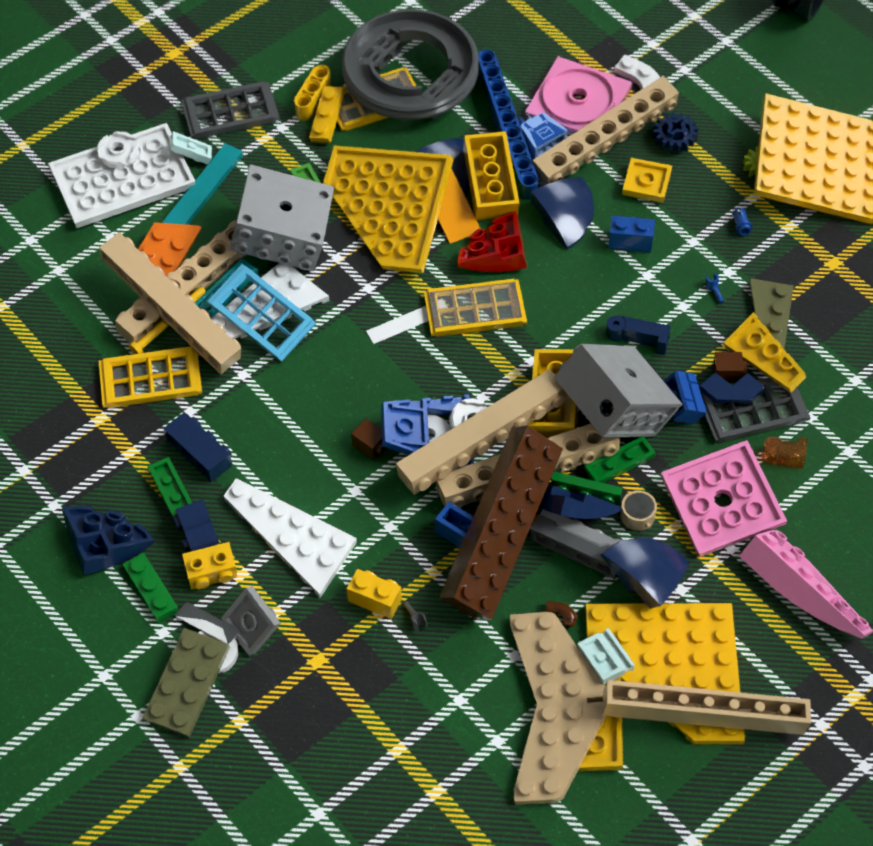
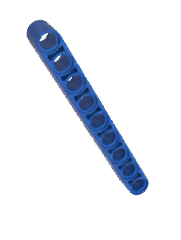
M484 49L478 53V75L497 131H506L518 193L523 199L530 200L531 191L538 189V176L496 55L492 50Z

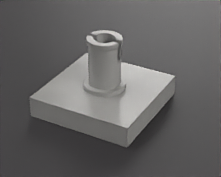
M253 586L245 588L221 618L224 622L240 630L235 638L249 656L256 654L281 624L276 618L274 610L267 606Z

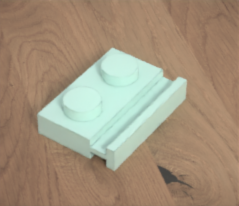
M609 628L605 629V632L601 634L597 633L578 643V649L603 685L606 684L607 680H615L625 675V672L634 670L635 664Z

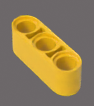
M318 65L312 69L294 99L295 113L299 120L307 121L314 116L319 105L323 87H331L330 69L325 65Z

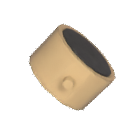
M636 490L627 493L621 505L620 518L622 523L627 528L636 531L649 529L655 521L657 511L655 498L645 491Z

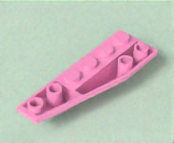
M771 530L755 535L739 555L772 588L815 618L859 638H864L873 632L868 622L855 612L810 561L804 557V552L786 541L787 537L782 532Z

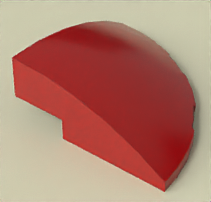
M517 211L493 219L491 221L492 225L485 230L477 229L469 237L470 243L466 248L462 247L458 255V266L469 270L505 272L527 268Z

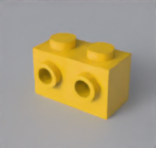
M229 542L182 554L191 590L195 588L204 589L211 584L227 583L234 578H238Z
M357 569L347 587L348 602L389 619L393 618L402 600L401 586L393 580L381 579L373 572Z

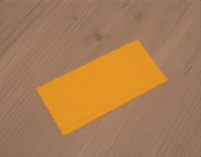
M452 169L438 220L450 244L471 236L480 228Z

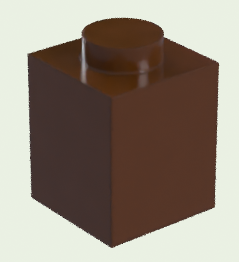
M715 352L712 363L713 374L716 372L728 383L738 382L743 377V374L747 373V362L743 361L742 352Z
M367 418L351 433L352 446L372 460L378 455H382L387 449L382 446V429Z

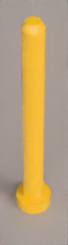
M199 287L190 296L196 302L205 294L206 290L203 287ZM164 319L161 320L138 342L132 341L128 345L130 350L134 354L143 353L142 349L164 331L169 324Z

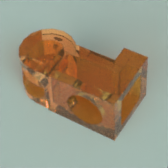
M769 437L764 442L761 457L764 461L771 464L803 469L806 460L808 438L798 437L797 442L782 441L778 437Z

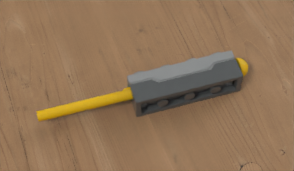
M542 509L539 515H535L532 522L533 525L530 528L531 541L608 577L617 578V575L600 554L611 545L622 541L621 539L611 538L599 529L585 526L577 519H570Z

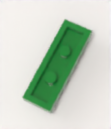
M639 437L620 447V450L609 457L604 455L584 465V471L591 480L606 483L655 458L656 452L645 437Z
M169 457L147 466L172 518L174 515H177L175 511L177 508L192 503Z
M553 472L551 480L552 486L566 491L586 493L618 506L620 504L623 487Z
M144 553L123 563L124 570L157 623L179 611L178 606Z

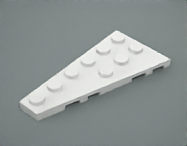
M278 263L261 277L304 312L312 309L311 306L319 302L323 304L329 301V296L290 265ZM251 285L242 295L247 298L257 285ZM261 289L251 302L262 309L272 297ZM237 297L226 308L233 313L243 300ZM275 301L265 313L277 321L287 309ZM247 304L237 317L248 325L258 312ZM220 313L211 318L215 324L218 323L224 328L226 334L231 339L247 337L245 333ZM290 313L284 320L291 318L292 313ZM262 316L253 325L252 329H259L261 331L273 324Z
M237 478L224 494L226 503L242 519L244 518L252 526V529L266 541L268 546L289 567H292L300 575V578L321 598L354 548L357 539Z

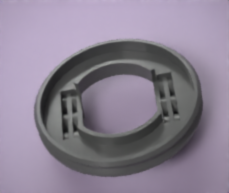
M403 9L378 15L363 23L353 32L343 50L342 72L344 82L350 94L361 105L377 114L402 120L437 119L442 113L460 104L470 94L477 80L479 58L474 40L454 20L431 11ZM405 40H418L429 43L438 48L447 60L448 69L423 94L421 85L410 87L396 85L386 81L378 74V70L384 69L390 62V59L399 55Z

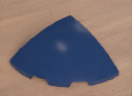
M462 138L442 140L415 151L452 155L454 160L451 169L464 195H466L469 181L463 152L464 140Z
M582 177L555 181L531 191V203L543 216V223L567 250L584 237L589 223H592L594 207L592 193Z
M552 485L547 486L539 507L551 513L580 519L601 518L621 510V506L592 495L569 492Z
M91 506L62 508L68 535L83 575L98 572L122 563L154 544V539L141 524L133 525L126 521L124 514L113 510H108L107 513L95 512Z
M645 537L619 541L600 554L630 592L636 591L650 609L662 606L683 578L689 565L685 557L670 545Z

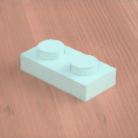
M174 131L171 134L170 151L192 158L197 162L209 164L212 159V146Z

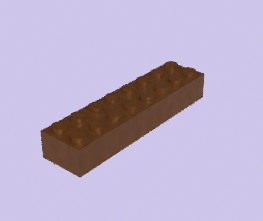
M528 425L511 429L439 596L443 601L476 620H492L563 450L562 447Z

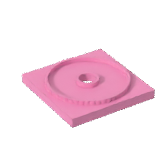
M558 56L525 113H529L532 117L545 113L566 128L568 133L574 134L622 103L632 88V82ZM580 93L586 97L582 100H577L572 95Z
M748 440L661 472V478L698 557L773 530L787 523ZM721 493L727 494L731 498V504L727 507L718 506L714 501L715 496Z

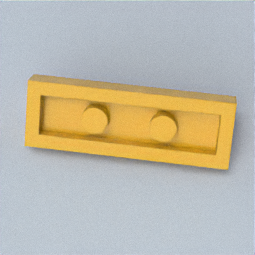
M323 87L309 136L311 142L331 143L345 94L343 87Z

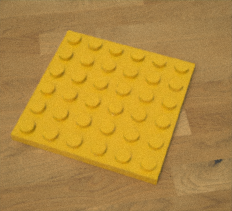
M765 94L762 105L754 195L873 224V121Z

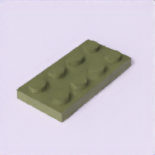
M184 628L144 713V721L190 738L230 649L229 644Z

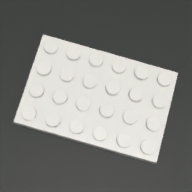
M167 123L132 134L138 142L140 152L134 163L127 167L110 168L104 165L99 160L97 147L49 163L50 170L76 229L186 191L191 186L196 185L183 155L170 151V136L172 133ZM116 148L113 151L118 152L123 148Z

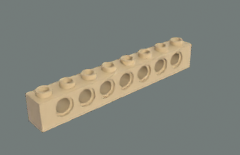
M664 76L660 77L533 159L538 179L544 185L563 180V177L568 174H574L583 164L591 163L600 153H606L617 142H623L632 132H638L649 121L658 119L661 113L666 110H672L677 105L679 92Z
M233 220L222 233H217L210 243L200 247L193 257L184 260L176 271H172L166 276L169 280H174L185 295H191L199 287L206 289L241 258L247 255L229 250L236 220ZM138 298L131 308L117 316L115 320L116 331L129 343L132 341L138 342L163 318L142 298Z
M592 424L548 438L563 448L554 472L558 473L569 471L582 464H589L604 455L606 457L612 456L620 450V437H602ZM500 455L455 469L446 478L438 479L436 481V488L444 507L448 502L461 508L463 505L481 501Z

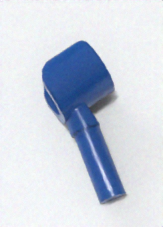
M714 273L713 280L708 279V276H706V288L714 292L719 304L724 303L718 288L719 276Z

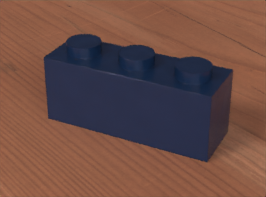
M184 412L164 428L166 440L210 482H213L232 466L230 450L224 444L220 445L209 430L205 431L195 417L191 418Z

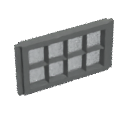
M265 81L186 97L181 100L192 139L275 123L280 120L270 84Z
M770 378L757 380L764 386V391L749 404H739V402L716 404L704 393L701 394L706 407V415L704 417L714 441L719 443L805 423L811 417L797 387L790 393Z

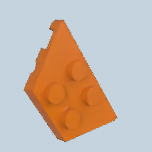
M154 223L138 250L145 252L150 262L155 266L158 265L164 271L165 276H167L170 272H174L180 267L200 234L202 227L198 225Z

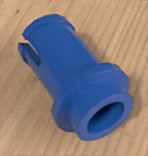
M739 208L741 215L735 209L732 212L736 223L735 230L739 235L746 236L751 233L752 224L748 221L745 209Z

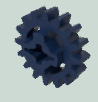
M672 112L671 116L664 114L663 119H657V123L654 124L653 138H656V144H662L661 149L668 147L669 152L676 149L677 153H680L682 148L688 151L689 146L694 147V143L698 139L699 128L695 126L696 121H690V116L684 118L683 113L675 116V113Z

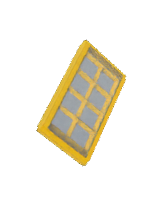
M407 68L396 69L380 75L386 81L396 85L416 86ZM343 86L345 94L337 119L341 131H348L388 118L361 105L350 94L347 87Z
M507 279L433 288L424 291L431 336L439 337L520 327L527 324L519 280Z
M192 346L105 358L99 361L103 408H114L202 394L198 352Z

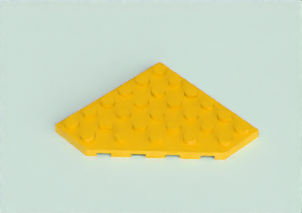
M334 146L323 183L334 186L332 196L376 260L386 270L424 273L454 160L452 155Z
M732 603L662 604L660 607L651 609L647 604H586L587 638L597 633L601 634L605 632V629L609 628L635 664L633 671L629 670L625 672V675L621 676V681L740 693ZM668 722L672 727L679 729L693 745L744 744L745 742L744 729Z

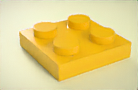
M631 158L622 195L664 203L672 166Z

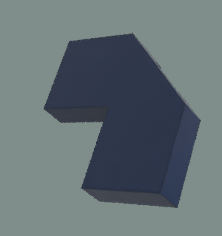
M715 372L700 385L699 389L716 404H725L726 402L749 404L764 391V386L748 373L732 386Z

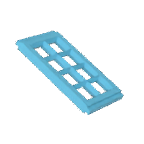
M243 264L207 301L213 309L280 362L291 353L316 325V322ZM246 278L257 285L247 298L236 290ZM261 289L272 297L262 309L251 302ZM232 293L243 300L233 313L222 305ZM275 301L287 309L277 321L265 313ZM247 304L258 312L248 325L237 317ZM290 313L301 320L300 324L291 333L280 325ZM262 316L273 324L263 336L252 329L253 325ZM276 328L288 336L278 348L266 340Z

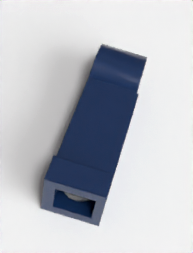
M612 316L607 320L606 335L612 341L626 340L657 347L656 353L665 355L671 326L625 316Z

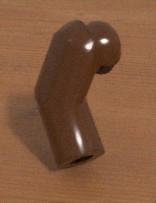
M547 601L546 612L564 617L563 624L565 626H575L578 616L568 604Z

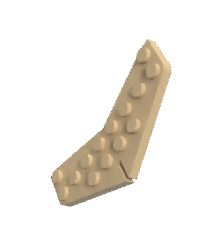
M554 613L510 615V626L537 702L514 788V802L516 805L556 803L561 801L566 795L606 717L602 716L603 702H594L603 701V690L605 687Z

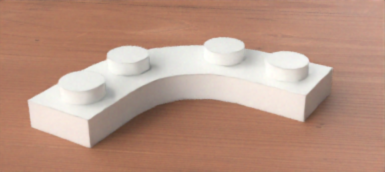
M624 55L615 66L614 73L632 80L638 84L641 90L660 78L651 66L627 55Z

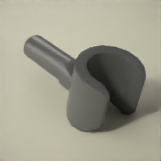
M405 602L403 605L411 616L414 631L419 632L418 625H425L427 628L425 614L417 613L409 602Z

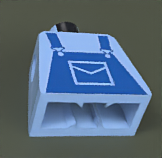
M524 113L519 118L520 127L532 159L537 158L567 138V129L545 113H540L535 117H532L529 113Z

